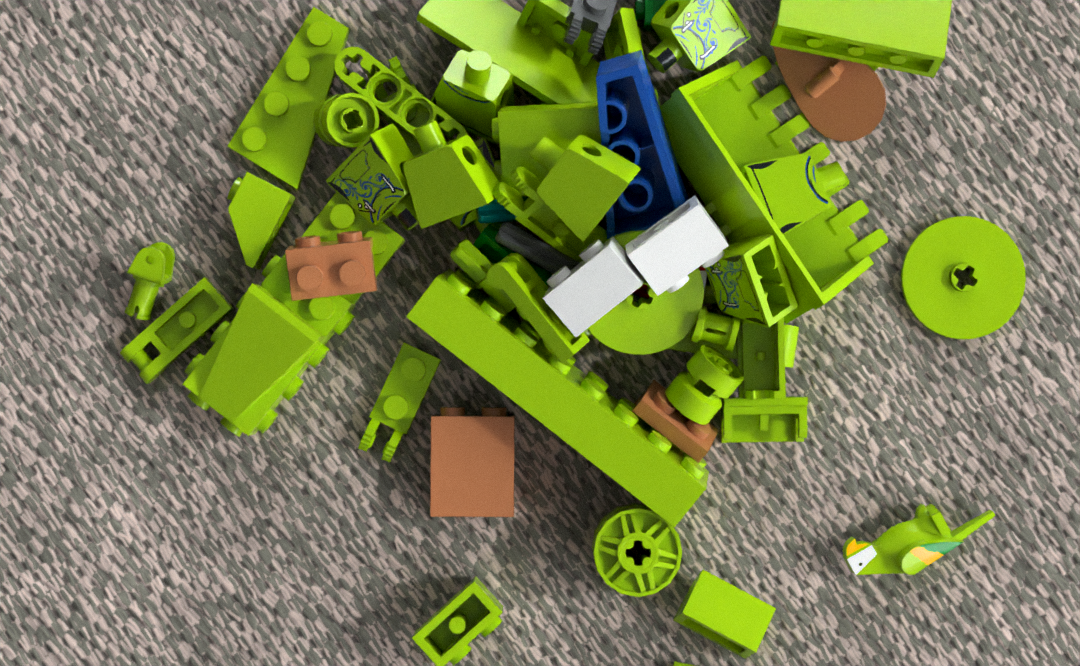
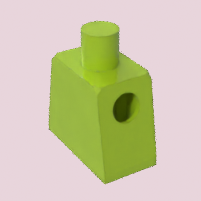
M437 120L428 122L413 130L422 152L403 163V170L421 229L484 206L495 199L492 190L499 181L470 136L466 134L446 142Z
M579 135L565 151L547 136H544L530 154L532 159L549 171L537 187V194L583 242L641 170L636 164L585 135Z

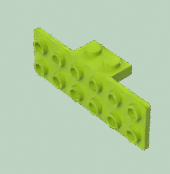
M429 0L416 17L418 22L462 50L469 53L473 50L488 52L492 57V63L512 73V82L547 104L598 102L596 75L600 63L592 59L594 54L587 52L588 42L592 34L581 30L577 40L572 45L563 42L568 25L565 21L569 6L560 0H528L522 13L501 0Z

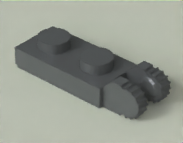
M572 0L565 21L568 25L563 42L572 45L577 40L580 31L584 30L592 34L588 42L587 52L597 55L610 27L617 0Z

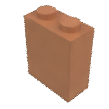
M440 407V415L431 416L430 517H514L515 416H506V408L482 407V415H465V407Z

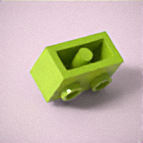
M475 576L414 632L412 639L436 666H444L448 662L454 666L470 652L472 648L468 644L477 635L481 634L485 638L500 625L502 619L499 615L503 613L504 606Z

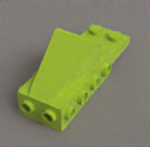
M337 192L301 236L320 235L321 242L336 241L337 233L362 231L363 237L373 238L372 251L376 278L406 241L384 222L376 225L370 224ZM286 254L282 258L278 255L274 256L262 271V275L266 278L261 285L252 283L236 305L238 311L232 322L229 323L225 320L212 334L210 340L214 344L205 356L201 353L196 355L184 372L188 375V378L182 385L191 391L187 397L205 411H208L210 407L223 416L220 423L239 437L243 432L247 436L255 435L258 430L264 434L279 415L274 411L283 398L290 401L303 385L304 381L300 377L309 365L316 368L327 355L330 349L325 345L336 332L338 335H342L352 323L355 316L351 311L364 293L292 301Z

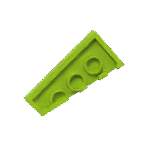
M313 7L227 147L299 190L316 136L313 123L314 113L319 103L329 95L336 75L334 68L335 58L345 47L350 32L349 28Z

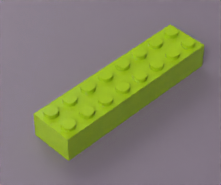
M450 268L438 275L406 317L675 528L707 488L709 471L704 468L707 465L706 461L702 458L699 463L632 412L635 404L624 397L618 400L606 391L609 386L602 378L591 371L586 375L573 365L576 362L573 356L562 364L556 355L547 350L541 340V336L530 322L524 320L522 323H519L506 313L504 308L491 296L488 298L476 289V282L465 271L458 269L454 272Z

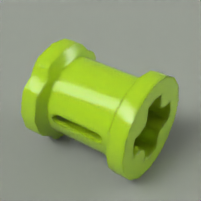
M702 306V310H699L696 323L692 328L690 341L697 343L699 340L724 345L726 351L732 352L741 318L708 312L707 308Z

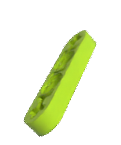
M348 47L338 53L335 58L334 68L339 80L354 93L362 94L369 98L376 106L378 112L416 141L413 130L417 127L409 125L406 120L408 112L414 107H424L429 111L430 115L427 123L433 120H437L438 123V120H442L443 122L438 125L441 132L448 137H452L455 133L458 134L457 138L467 134L465 128L365 50L359 47ZM361 60L360 65L363 71L371 77L367 85L364 78L358 73L352 72L349 76L347 75L349 72L345 66L347 62L357 63ZM391 82L397 86V94L393 100L380 102L375 98V90L381 83Z

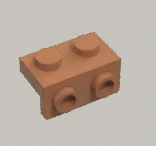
M362 231L337 233L336 241L321 242L320 235L295 238V245L289 246L285 250L292 301L377 291L372 251L373 238L363 237Z
M653 380L634 403L635 407L632 412L699 463L708 453L719 430L710 423L706 425L698 424L684 416L668 400L665 395L666 388Z

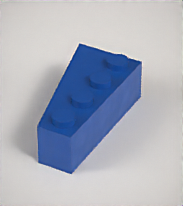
M641 50L601 61L596 75L601 145L641 168L606 213L607 239L624 232L646 231L689 200Z

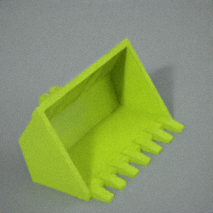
M761 56L744 68L736 60L679 87L671 94L672 97L660 106V110L678 165L705 203L704 209L709 215L713 216L723 235L727 236L730 241L765 234L774 235L798 304L796 309L784 316V322L787 324L814 308L816 310L825 305L871 267L874 262L869 255L886 244L888 237L882 229H877L861 241L857 239L849 226L869 213L868 207L862 200L856 201L841 212L834 205L830 197L849 184V179L845 173V185L826 191L831 205L830 208L785 235L782 234L740 169L750 163L800 154L791 139L809 128L811 124L805 115L800 113L781 126L772 110L790 99L791 93L782 84L763 97L760 95L752 82L772 68L767 57ZM823 142L804 152H810L815 165L830 155V151Z

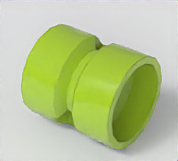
M342 93L328 96L319 103L314 113L313 123L320 139L328 145L340 148H355L370 134L378 131L380 119L376 106L369 98L357 93Z
M702 345L687 362L688 372L681 371L666 388L665 395L671 404L684 416L698 424L706 425L722 407L721 398L728 399L743 382L744 376L740 369L724 354L710 346Z

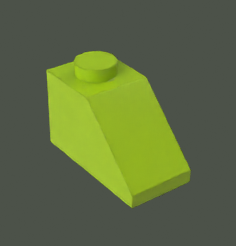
M246 172L243 179L238 177L234 181L228 193L227 199L231 201L228 211L246 265L260 270L296 197Z

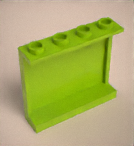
M780 0L777 18L772 29L770 45L934 78L945 59L952 0Z

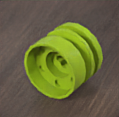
M631 503L617 506L603 516L594 530L591 547L596 569L605 583L620 594L634 597L656 594L671 583L680 568L682 547L679 534L672 525L646 505ZM639 540L643 548L648 549V553L641 554L640 561L636 562L631 554L626 553V549L633 548L634 541Z

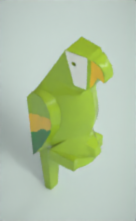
M920 504L916 508L915 517L912 520L889 528L873 542H856V539L851 536L844 543L842 550L843 558L849 570L855 575L903 573L915 575L962 544L964 538L995 517V514L989 509L951 531L941 512L933 504L926 506Z

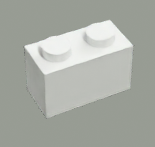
M694 195L626 244L625 248L629 259L656 295L659 296L666 290L668 293H672L681 288L689 280L688 274L701 265L703 268H707L715 264L723 257L725 253L723 249L729 245L721 230Z
M613 236L604 244L599 239L591 243L579 254L583 261L571 270L566 265L563 266L546 281L550 287L543 297L544 301L575 337L579 336L631 295L644 282V277L629 259L627 252Z

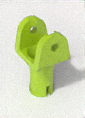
M165 242L154 243L149 247L141 249L134 258L127 271L135 279L129 303L125 309L127 315L133 317L134 313H138L136 319H151V312L159 287H164L165 284L172 281L175 253L169 244Z

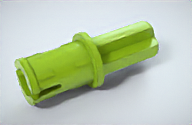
M464 239L459 242L450 253L451 259L476 282L475 287L477 289L482 287L504 308L506 313H509L516 305L503 289L493 288L487 280V271L494 264L469 240Z

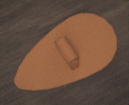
M773 46L778 66L798 107L812 127L823 136L840 142L855 141L870 134L881 122L887 105L885 87L878 74L869 65Z

